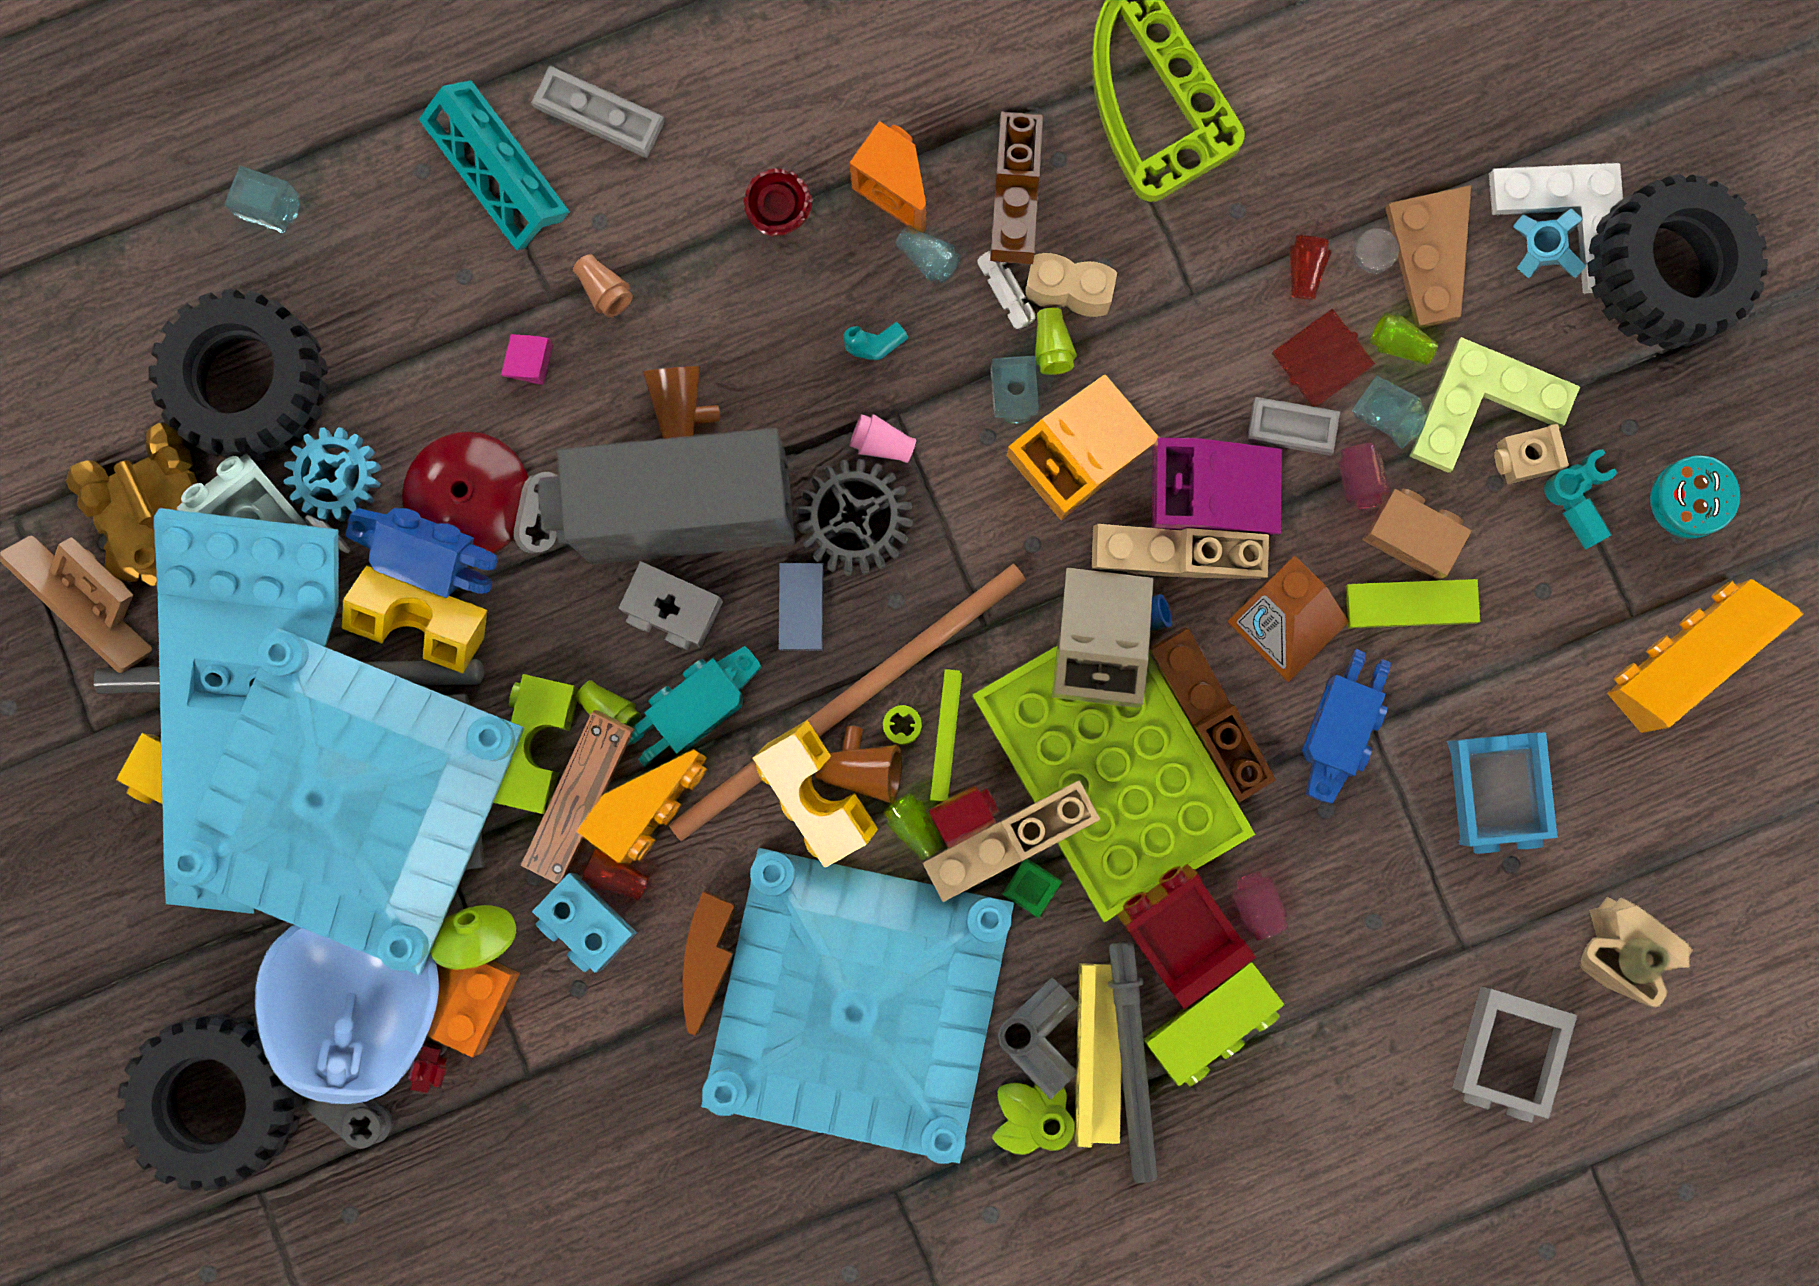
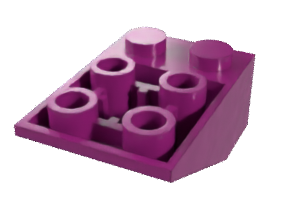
M1158 437L1152 447L1151 528L1170 530L1193 528L1280 535L1282 449L1202 438Z

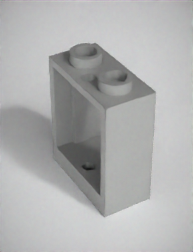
M1480 987L1452 1088L1465 1093L1463 1101L1475 1106L1490 1109L1491 1102L1508 1106L1506 1115L1531 1123L1533 1122L1534 1115L1549 1119L1577 1015L1497 990ZM1497 1010L1554 1027L1533 1102L1477 1085Z

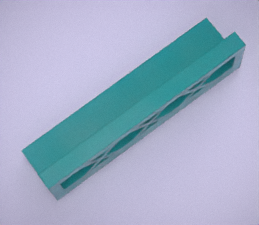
M472 81L444 85L440 88L420 116L419 121L516 251L525 249L542 227L561 223L570 211ZM443 109L450 117L451 133H447L436 119ZM464 142H468L475 152V166L470 165L465 158ZM488 175L494 176L499 183L500 199L495 198L489 190ZM513 208L518 209L528 222L522 232L514 224Z

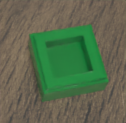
M1025 859L1004 889L1002 895L1039 918L1062 881L1029 859Z

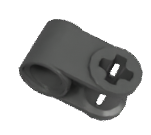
M308 1098L304 1103L305 1108L313 1117L331 1128L353 1148L363 1149L382 1142L389 1136L392 1130L393 1120L390 1112L374 1098L366 1102L352 1104H332ZM369 1118L372 1121L368 1127L371 1133L365 1134L363 1132L366 1123L362 1119Z

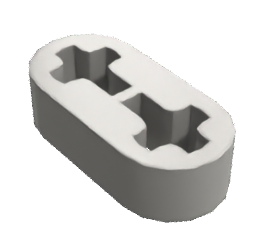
M541 472L530 476L522 488L514 526V539L517 546L527 553H540L548 550L554 544L557 537L556 531L546 532L544 530L539 509L538 493L534 492V487L539 484V478L557 476L551 472ZM537 516H540L538 530L544 532L545 537L542 540H537L533 545L531 544L532 537L525 534L526 528L534 527Z

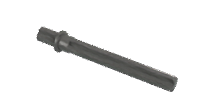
M1128 941L1112 943L1109 947L1113 980L1108 981L1107 984L1108 988L1113 989L1132 1176L1137 1183H1149L1157 1179V1168L1140 1011L1139 986L1143 985V979L1137 978L1133 944Z

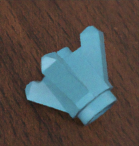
M1569 209L1557 220L1536 222L1523 214L1512 226L1527 238L1528 252L1517 269L1530 278L1541 266L1559 264L1566 272L1576 278L1586 265L1569 249L1568 235L1583 218L1572 209Z

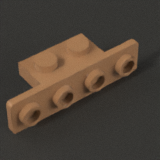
M28 536L0 552V562L118 673H123L150 655L152 651L151 646L123 621L133 594L121 580L108 572L90 551L84 549L72 537L58 544L55 555L34 536Z

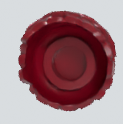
M777 168L761 172L752 178L745 193L746 197H744V209L749 221L757 230L769 236H783L799 228L808 218L813 203L808 187L801 178H798L793 171L787 172L784 169Z

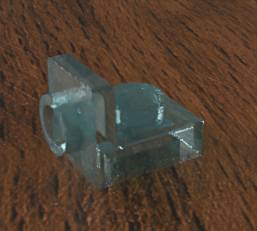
M1377 375L1352 409L1356 418L1390 435L1394 444L1402 449L1410 439H1415L1421 433L1426 421V413L1419 397Z

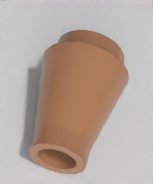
M592 254L583 256L575 263L573 272L581 281L596 312L604 313L606 317L610 318L617 316L629 306L633 295L630 293V285L598 262Z

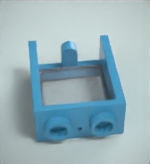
M1546 732L1447 741L1452 760L1460 834L1459 845L1473 846V852L1479 854L1499 852L1500 843L1516 842L1517 849L1544 847L1543 839L1558 838Z

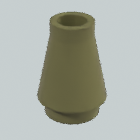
M1637 938L1624 945L1619 955V964L1623 974L1635 983L1648 984L1654 982L1662 975L1664 969L1669 964V955L1662 946L1657 945L1655 942L1645 938ZM1646 954H1650L1653 957V964L1650 966L1646 962Z

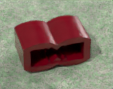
M975 785L928 810L934 825L948 849L996 824L993 815L999 812L988 789L986 788L979 792Z

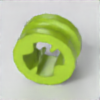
M906 705L895 706L886 713L883 720V730L887 738L893 743L899 745L910 744L920 735L922 728L921 718L912 707ZM897 714L902 718L910 715L915 721V724H910V728H914V731L909 736L902 732L894 735L890 730V726H895L891 719Z

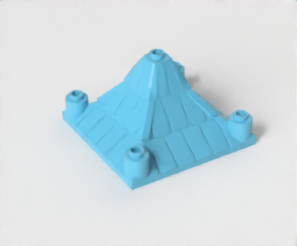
M275 627L274 632L265 636L258 645L257 659L260 667L242 706L240 715L233 727L225 750L214 771L184 842L174 846L168 854L166 861L167 872L172 880L180 885L199 886L381 959L383 964L392 970H407L420 975L423 972L430 951L436 941L524 727Z
M758 848L756 859L751 867L750 888L708 1079L702 1089L703 1100L701 1107L707 1108L719 1116L737 1114L921 1154L939 1164H948L950 1162L960 1164L965 1147V1135L1007 933L1011 926L1014 902L968 892H962L943 902L935 886L931 884L833 863L824 868L819 860Z

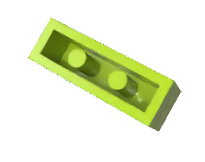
M1249 962L1190 1006L1180 1010L1143 1040L1178 1086L1185 1082L1192 1086L1210 1072L1207 1065L1221 1055L1224 1059H1227L1245 1045L1242 1038L1254 1028L1261 1032L1277 1021L1280 1016L1276 1011L1284 1006V1003L1255 965Z

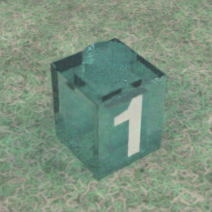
M239 166L224 206L237 218L284 234L288 222H293L297 216L299 194L287 181Z

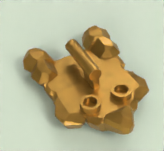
M158 423L146 431V450L149 457L133 465L130 461L119 462L114 466L116 473L109 477L105 469L97 462L89 460L79 462L70 466L66 478L69 490L78 496L77 506L86 517L93 516V522L98 533L106 536L107 541L104 545L106 551L105 568L121 581L137 582L141 577L142 581L151 586H157L154 515L159 508L178 510L177 506L183 503L181 501L183 493L190 486L197 484L195 474L188 470L193 465L190 449L182 445L183 438L178 435L177 430L168 426L167 423Z

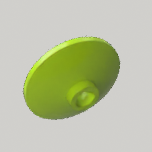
M491 905L473 906L460 910L444 919L430 951L431 957L437 964L449 969H469L484 965L499 957L512 944L516 935L514 918L507 910Z

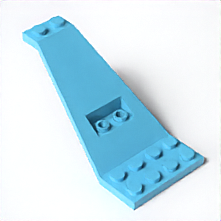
M159 508L154 515L158 591L166 904L255 914L256 909L196 885L185 886L178 884L168 874L166 861L172 848L186 839L214 771L225 750L233 727L240 715L242 706L260 667L257 659L259 643L265 636L273 633L276 627L326 647L339 606L338 529ZM211 673H217L221 677L213 676Z

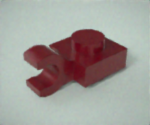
M425 1041L421 1048L419 1059L414 1060L408 1077L412 1081L410 1090L428 1094L432 1084L435 1087H442L448 1058L440 1057L443 1045Z

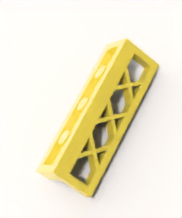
M1079 963L1076 1052V1071L1078 1073L1076 1074L1074 1137L1078 1147H1092V1143L1120 1144L1121 1058L1113 989L1108 988L1107 984L1108 981L1113 980L1111 964Z

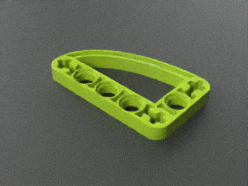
M1106 0L1097 20L1092 46V75L1096 101L1109 143L1128 182L1141 199L1155 202L1165 198L1235 156L1244 141L1245 131L1163 0H1143L1142 5L1148 15L1141 22L1138 20L1141 19L1143 11L1136 1L1128 3V0ZM1119 14L1125 20L1194 129V132L1143 162L1125 127L1111 77L1109 57L1110 36ZM1154 23H1160L1168 28L1170 36L1166 41L1156 43L1148 38L1146 29ZM1176 58H1183L1190 63L1192 72L1183 78L1173 76L1168 68L1169 62ZM1197 93L1208 94L1213 99L1214 107L1209 112L1200 113L1192 107L1190 103L1191 97ZM1219 113L1222 114V117L1219 118L1217 125L1224 134L1232 132L1234 135L1230 142L1231 146H1228L1225 142L1218 144L1215 141L1218 129L1212 120ZM1211 122L1208 127L1204 126V124ZM1192 149L1199 155L1200 165L1194 169H1185L1178 164L1177 154L1181 150ZM1168 160L1171 172L1161 178L1159 188L1156 189L1152 184L1145 186L1143 183L1146 178V172H1149L1152 176L1159 175L1165 171L1167 164L1164 161ZM1173 174H1174L1178 179L1174 180V179H1173Z

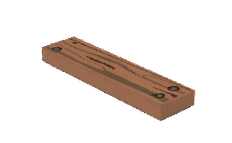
M594 710L591 713L520 866L556 884H559L564 879L584 838L576 831L601 796L605 794L635 729L598 710Z

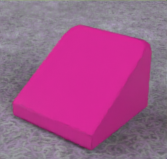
M511 334L501 375L544 385L553 347L550 339L541 336Z

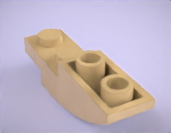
M1097 524L1093 526L1092 569L1123 571L1132 575L1165 577L1267 578L1269 535L1193 528L1170 530Z
M1079 780L923 862V865L940 898L945 902L1014 864L1099 821L1100 818Z

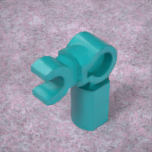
M1603 449L1596 450L1586 456L1581 465L1574 464L1554 474L1546 481L1544 486L1547 499L1555 505L1563 506L1565 512L1562 514L1584 550L1612 535L1591 499H1585L1583 493L1591 489L1592 484H1603L1614 478L1617 474L1615 468L1606 473L1597 471L1595 461L1606 454Z

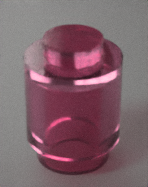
M1375 443L1359 444L1342 449V460L1338 463L1347 503L1356 502L1357 509L1383 504L1382 496L1389 494L1390 491L1382 454L1376 451Z
M1260 871L1236 881L1238 888L1233 890L1231 895L1247 932H1253L1256 940H1262L1288 928L1285 920L1288 913L1272 876L1262 878Z

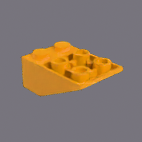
M1104 374L1042 418L1009 445L1007 457L1062 521L1152 447L1158 436Z
M692 750L603 794L576 832L618 863H631L637 859L641 861L656 841L651 837L654 830L659 824L668 825L680 809L682 804L676 801L685 788L693 790L705 775L707 768L702 765L707 757Z

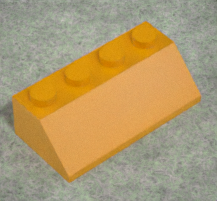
M1753 579L1738 584L1731 580L1711 596L1715 602L1704 612L1701 608H1697L1681 620L1679 625L1682 630L1672 639L1666 635L1650 646L1646 651L1650 657L1640 666L1632 663L1614 677L1617 685L1607 694L1641 733L1669 728L1800 618L1803 613L1798 607Z

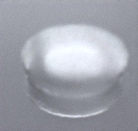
M1380 228L1366 231L1354 247V258L1357 265L1362 270L1372 274L1387 271L1394 264L1399 254V245L1394 235Z

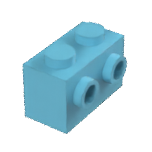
M568 873L532 911L539 918L536 926L540 931L554 942L560 938L571 949L567 956L584 972H587L589 968L595 973L602 971L637 934L577 873Z

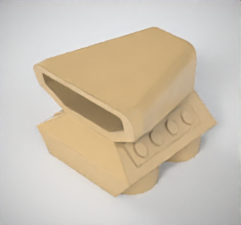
M1606 897L1600 907L1589 910L1596 937L1592 938L1586 946L1580 959V967L1604 987L1645 1005L1658 1007L1667 995V990L1661 976L1648 984H1639L1628 979L1623 974L1619 964V955L1626 943L1637 938H1645L1655 942L1657 945L1662 946L1669 955V964L1664 970L1689 967V955L1692 949L1689 947V944L1639 906L1623 898L1615 901ZM1646 954V962L1649 966L1653 964V957L1650 954Z

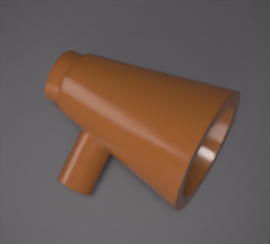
M700 366L642 371L663 439L690 437L694 435L695 424L720 421L718 405L696 407Z
M847 726L842 751L829 752L831 757L819 771L815 772L816 780H823L824 783L893 804L898 796L902 774L900 746L891 745L860 749L863 729L856 726Z

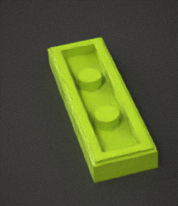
M1478 579L1348 584L1345 586L1347 619L1349 621L1348 629L1477 624L1480 622Z
M945 669L930 798V801L944 802L948 800L962 678V673L959 670Z

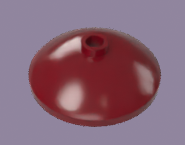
M477 432L452 433L427 445L411 463L403 484V508L413 510L421 518L434 523L453 525L461 533L474 537L473 545L486 549V551L496 553L514 539V526L521 492L529 476L520 458L500 440ZM467 484V494L461 498L455 497L454 490L456 486Z

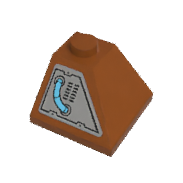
M1294 555L1227 623L1288 683L1349 621L1328 588Z

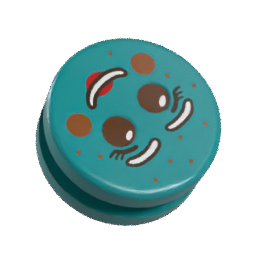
M1703 455L1685 457L1666 467L1655 479L1650 493L1651 509L1657 522L1669 533L1687 539L1705 537L1724 528L1736 515L1740 504L1739 484L1730 468L1721 461Z

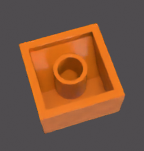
M879 121L849 162L852 189L922 235L926 229V200L916 147L912 143L913 138L901 127L893 124L889 128Z
M493 960L484 965L469 969H449L436 963L439 990L436 1009L427 1035L470 1057L482 1054L520 973Z

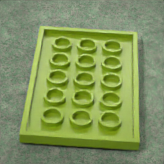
M1056 646L972 694V697L1034 803L1080 780L1100 820L1057 842L1101 920L1106 922L1124 910L1123 905L1129 898L1140 892H1145L1146 894L1160 884V877L1168 870L1177 866L1182 868L1186 864L1195 870L1254 836L1255 833L1149 654L1143 705L1139 708L1052 698Z

